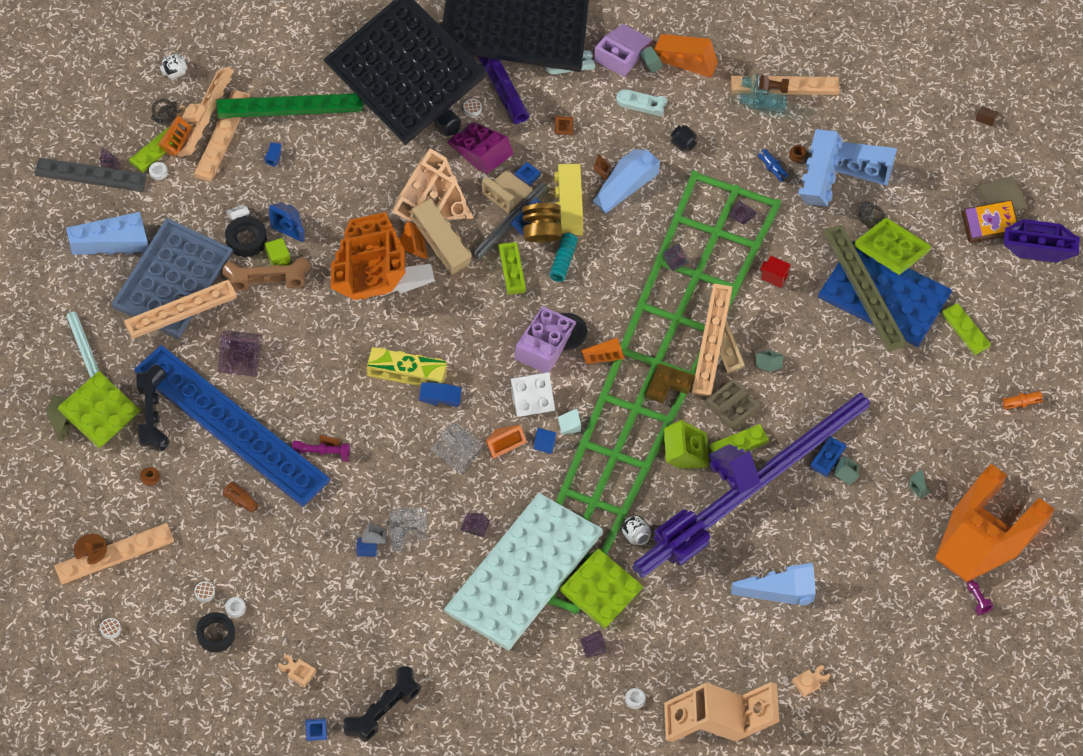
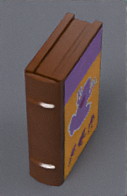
M1012 200L965 208L964 211H961L969 243H980L981 241L1002 238L1005 234V228L1017 222Z

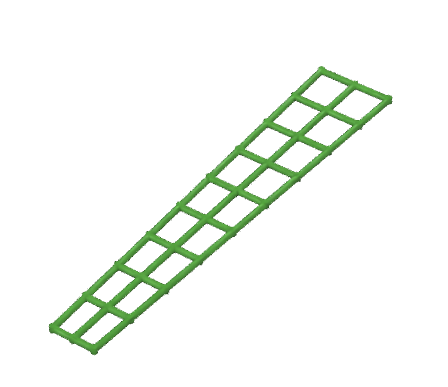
M695 170L691 172L685 191L620 345L624 356L652 366L633 404L608 395L623 359L613 362L556 500V503L561 506L566 496L588 504L582 517L590 521L596 507L618 515L601 548V551L606 555L664 441V428L673 424L687 395L679 392L668 416L642 407L658 364L660 363L693 375L696 374L699 354L690 371L662 361L679 323L704 332L705 324L683 317L699 280L711 284L732 286L730 308L781 207V200L772 199L740 188L738 185H732L705 176ZM696 180L731 192L715 227L682 216ZM737 195L772 206L755 241L722 230ZM679 223L711 234L695 270L664 259ZM718 237L751 248L734 284L702 273ZM661 266L692 277L675 314L646 304ZM642 311L672 321L655 358L627 349ZM605 402L631 411L613 450L589 441ZM638 413L664 422L645 461L620 453ZM586 449L610 457L592 497L569 489ZM617 460L641 468L622 508L599 500ZM587 552L583 559L587 560L592 553ZM557 591L547 602L548 605L552 604L575 615L580 610L575 604L556 598Z

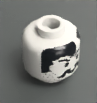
M179 54L163 58V65L160 66L163 76L167 75L171 80L185 75L186 69H188L184 57Z
M634 516L626 519L622 532L631 544L643 545L650 539L652 530L644 518Z

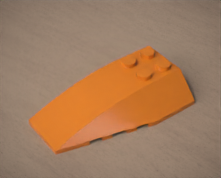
M386 212L349 220L344 232V239L340 241V249L335 253L336 259L331 263V289L353 300L367 299L372 296L391 293L406 271L405 250L401 245L399 237H397L395 229L392 227Z

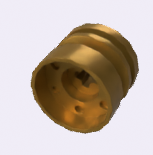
M536 203L522 207V214L525 215L523 216V221L531 223L523 227L524 241L544 243L562 239V225L553 223L561 220V215L558 214L561 212V206L552 203Z

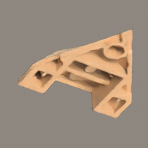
M430 148L417 164L399 194L392 212L406 221H413L410 218L411 210L431 199L434 204L436 203L439 206L442 216L448 220L474 219L446 157Z

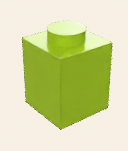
M283 238L265 243L266 254L271 266L291 265L290 254Z

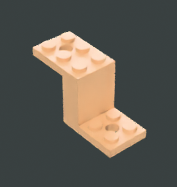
M706 682L664 702L666 740L669 742H674L700 729L732 741H739L780 722L777 684L773 682L767 683L744 695Z

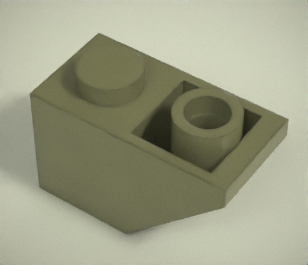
M53 395L46 413L58 441L62 442L64 437L70 433L71 422L58 410V407L67 398Z

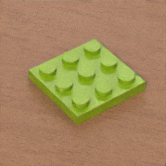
M887 217L858 238L854 245L898 275L902 274L927 254L931 248V245Z
M100 371L94 374L58 407V410L99 449L141 411Z
M598 548L559 591L602 628L606 629L644 586Z

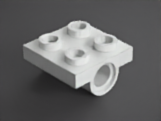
M549 372L510 378L512 400L517 417L555 411Z

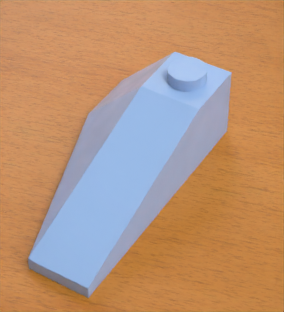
M632 150L620 159L593 199V203L606 214L659 174L660 161L648 150Z
M813 563L786 567L787 571L778 574L775 571L768 572L769 575L764 578L754 576L733 582L731 594L782 603L808 605L814 602L816 594Z

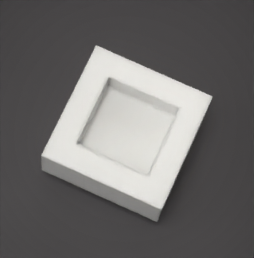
M243 204L226 211L228 218L231 220L250 214L248 207Z

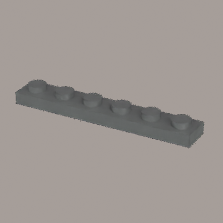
M45 158L38 159L34 172L35 176L138 192L144 191L147 174Z

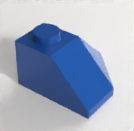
M282 202L270 205L271 228L303 243L305 241L304 229L298 210L292 205H286Z

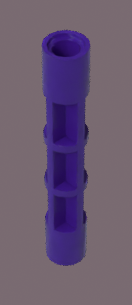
M478 56L513 123L517 125L527 121L529 113L501 61Z

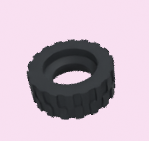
M243 216L236 218L234 221L232 220L227 226V230H225L226 244L233 249V253L236 256L246 258L258 255L259 252L264 250L265 243H267L264 224L252 216ZM243 230H250L255 234V240L252 243L242 244L237 240L238 233Z

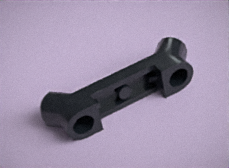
M153 364L147 372L136 374L137 390L140 395L145 394L146 424L138 425V434L141 447L152 446L160 452L168 447L169 438L157 429V423H160L159 411H156V405L159 404V395L155 389L166 378V372L159 365Z
M409 666L399 667L396 670V685L391 690H386L376 704H371L366 711L367 713L363 716L344 718V734L346 736H358L363 742L369 741L378 732L377 721L401 699L408 704L420 692L421 685L414 680V670Z

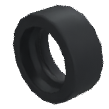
M221 612L206 614L199 620L196 627L198 642L203 649L209 652L218 653L225 651L235 640L233 621L228 615ZM213 623H221L227 627L228 633L220 641H209L204 636L205 628Z

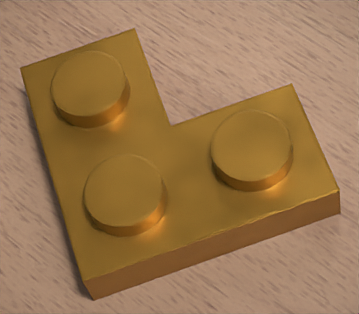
M659 363L646 393V398L664 404L670 389L689 394L695 375Z

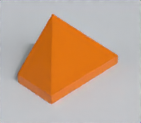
M408 221L400 237L401 245L406 252L424 259L428 258L424 236L414 223Z
M519 424L495 429L486 439V443L491 457L494 459L527 443V440Z

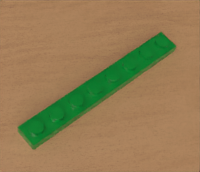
M355 93L216 99L218 118L363 111V102Z

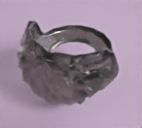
M166 98L156 100L151 108L153 113L151 119L156 123L168 124L174 120L178 111L177 101L171 102ZM159 103H168V105L162 106L159 112L155 111V107Z
M867 201L862 203L861 209L858 212L860 221L869 229L885 218V214L880 207ZM874 209L880 212L881 219L873 218Z

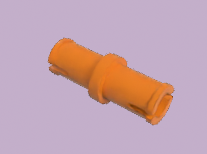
M1040 390L1027 394L1019 393L1018 396L1002 398V401H1004L1002 404L1004 410L1020 406L1025 408L1030 404L1042 403L1043 397Z

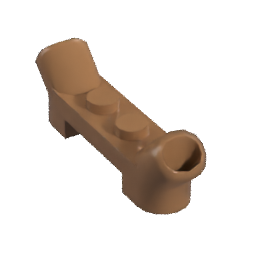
M298 257L288 266L273 265L270 267L255 266L252 268H242L234 261H229L224 265L222 274L229 279L235 291L249 290V284L269 282H286V288L302 287L305 284V275L310 272L311 266L304 257Z

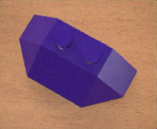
M1023 219L1005 228L1004 246L1019 258L1057 263L1079 254L1080 237L1074 235L1062 224Z

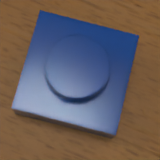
M526 162L515 172V176L530 186L541 176V172Z

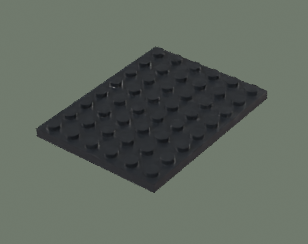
M393 0L323 59L332 71L404 145L408 144L489 75L415 0Z
M446 0L442 28L472 56L581 72L589 0Z

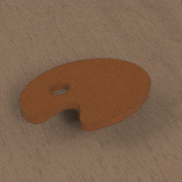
M98 534L84 535L74 545L75 558L80 559L88 555L87 563L90 565L101 561L107 553L106 541Z

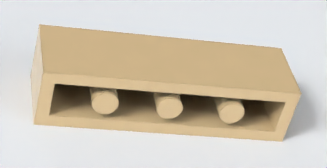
M429 199L411 210L410 218L450 275L470 265L472 256L470 250L463 246L458 233L453 232L449 220L442 216L441 210L436 203L434 204Z

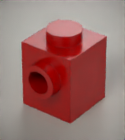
M770 256L768 261H764L760 268L762 272L761 280L782 288L789 276L791 264Z

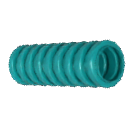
M564 233L562 235L549 273V277L554 281L562 282L566 278L578 242V237L572 233Z

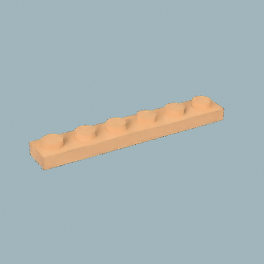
M229 66L218 70L200 103L207 109L199 122L190 123L192 128L177 154L179 157L191 155L195 151V145L203 135L202 131L210 122L209 118L217 108L216 99H220L223 96L226 85L231 81L230 77L233 70Z
M731 76L732 94L839 95L840 92L839 77L767 76L770 80L779 82L782 79H789L788 93H781L780 89H770V92L755 91L756 76Z
M233 89L229 99L250 98V94ZM241 117L219 119L196 168L194 177L212 182Z
M228 279L124 320V325L131 339H135L236 299L237 294Z
M713 284L692 394L707 397L712 395L733 290L732 286Z
M167 523L107 545V553L98 563L88 564V555H85L80 559L72 558L56 564L54 568L62 585L173 543L174 538Z

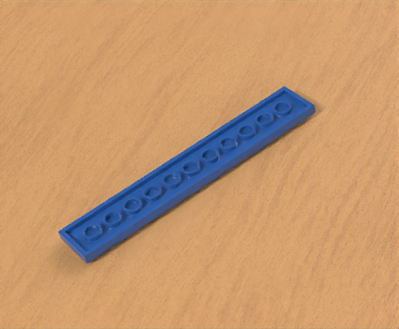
M160 345L134 369L135 374L147 372L153 364L163 368L166 372V378L155 390L301 507H304L330 482L328 476L164 346Z

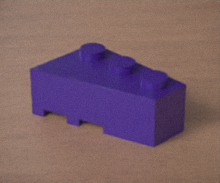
M728 444L709 454L712 471L718 473L723 481L726 480L731 489H736L741 494L760 484L750 451L745 452L742 448L738 450V447Z

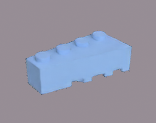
M815 130L810 149L813 155L807 160L808 173L803 174L802 178L804 188H800L798 192L802 200L808 205L828 207L829 201L832 200L831 187L836 180L834 171L835 166L839 164L838 150L841 149L843 142L837 131Z
M842 142V147L838 150L839 164L835 166V172L887 186L893 170L897 148Z
M140 212L66 228L72 255L97 253L133 254V252H142L144 254L148 248Z

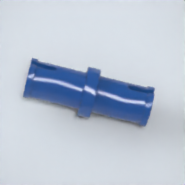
M763 149L762 152L766 156L760 152L758 158L763 161L767 170L772 172L780 182L785 180L781 174L787 179L789 174L782 168L780 161L775 159L767 149Z

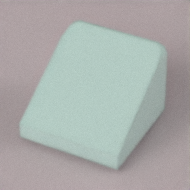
M577 409L558 417L562 435L581 432V422Z

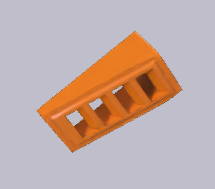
M177 116L158 146L170 156H177L192 126L180 116ZM179 123L185 127L184 131L178 126ZM175 130H178L181 135H178Z
M618 338L581 350L586 364L625 359Z

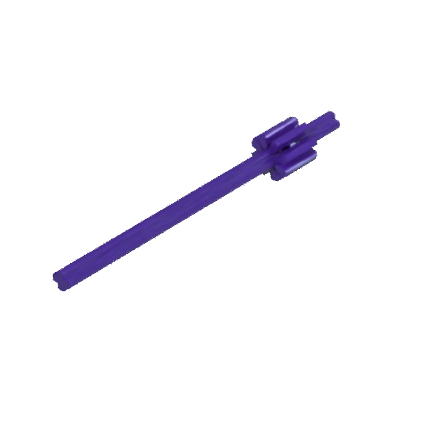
M858 393L758 468L756 471L760 484L741 494L736 489H731L697 515L691 510L688 512L685 509L678 512L655 530L654 540L657 545L633 562V570L638 573L639 577L644 578L667 559L673 564L675 562L677 565L684 564L709 545L708 539H710V534L706 531L708 528L866 410L870 404L869 399L863 393Z

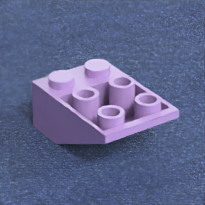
M622 24L607 34L595 47L594 61L625 77L640 59V52L648 48L653 43V39Z
M542 306L517 343L514 359L543 373H550L568 341L576 321Z

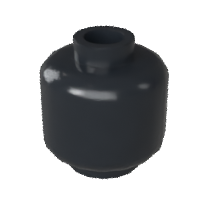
M448 109L434 121V125L444 136L455 135L460 130L461 119L451 109Z
M678 125L670 135L672 137L671 143L682 152L687 149L691 151L698 143L695 141L697 133L687 125Z

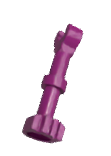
M296 440L292 443V449L299 454L306 452L320 453V455H325L326 453L340 454L343 462H349L350 443H343L341 447L326 446L323 443L320 445H309Z
M974 580L966 582L968 591L974 595L978 602L975 609L977 615L992 611L993 604L990 599L984 598L979 590V584Z

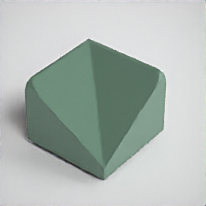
M651 46L640 52L643 62L651 73L663 67L660 58Z
M766 350L756 354V367L770 372L781 369L783 366V355L781 353Z
M843 456L835 465V476L851 485L859 477V465L848 457Z
M922 470L911 476L909 487L919 498L922 499L931 493V490L925 485Z

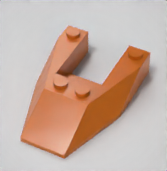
M990 464L954 508L935 560L965 582H969L1017 558L1047 525L1055 510L1044 500L1038 498L1011 528L989 513L983 507L1002 488L1007 476L1006 473L993 464Z

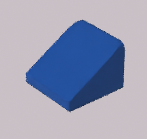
M537 428L534 449L552 454L556 443V432Z
M357 538V556L377 557V543H362V538Z
M309 718L305 720L306 741L327 740L326 718Z

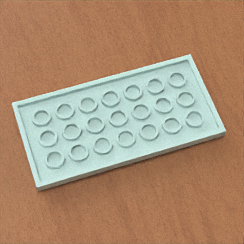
M538 493L444 608L445 613L509 651L603 534L602 528Z

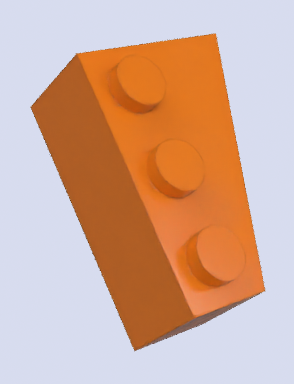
M661 34L654 48L661 62L710 78L718 64L711 39Z

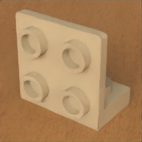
M505 170L495 180H491L488 177L482 180V194L508 214L533 191L530 186L508 170Z

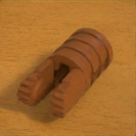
M234 481L225 487L223 496L236 506H242L250 512L258 509L257 503L249 496V492L245 491Z

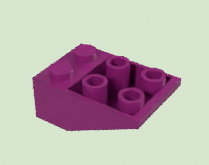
M476 122L467 125L465 129L447 141L453 149L477 170L486 174L490 173L514 154L507 136Z

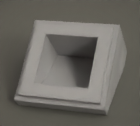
M369 522L362 532L361 542L385 543L387 531Z

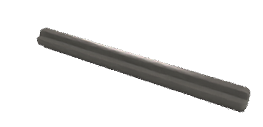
M540 183L473 250V256L478 260L481 259L513 227L511 222L520 214L522 207L527 206L535 198L540 200L548 192V186Z

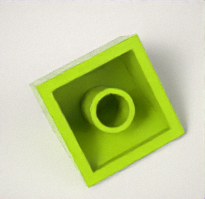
M683 420L664 428L667 463L679 469L710 467L706 432Z

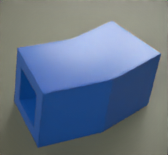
M270 142L269 151L264 157L266 164L276 167L281 158V143Z

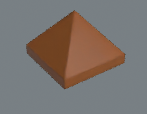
M599 154L597 155L593 170L606 180L611 165Z

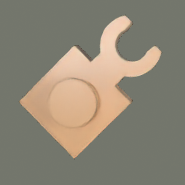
M189 104L187 108L182 105L179 107L181 112L175 114V117L180 116L186 122H199L207 108L203 104Z
M284 655V660L288 664L282 665L278 663L279 670L289 672L287 674L288 678L305 688L315 675L316 669L300 659L294 663L291 656Z
M823 665L817 667L813 674L809 669L792 679L793 684L803 697L819 689L821 686L819 682L829 680L830 674L820 675V672L824 670Z

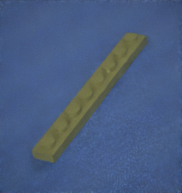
M842 224L826 229L824 235L887 351L890 352L905 347L906 340Z

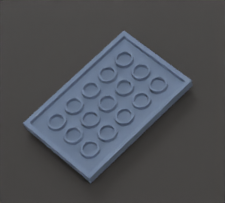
M166 218L112 302V308L134 317L211 287L231 257L233 249ZM193 316L158 330L180 339Z

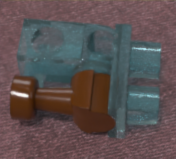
M753 74V77H743L742 87L751 88V94L741 93L740 104L749 106V109L785 114L787 95L770 93V89H780L781 93H788L789 79H782L779 82L770 80L765 75Z

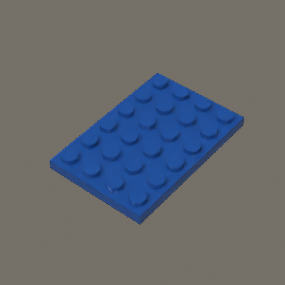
M854 246L906 342L919 347L950 297L952 289L909 268L898 275ZM839 262L819 292L818 298L873 325Z

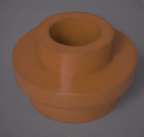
M795 145L790 149L789 157L792 161L800 163L806 160L807 151L802 145Z
M147 467L140 473L141 482L148 486L156 484L160 479L159 471L153 467Z

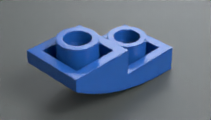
M421 383L419 401L435 406L440 402L458 407L462 388L442 383Z

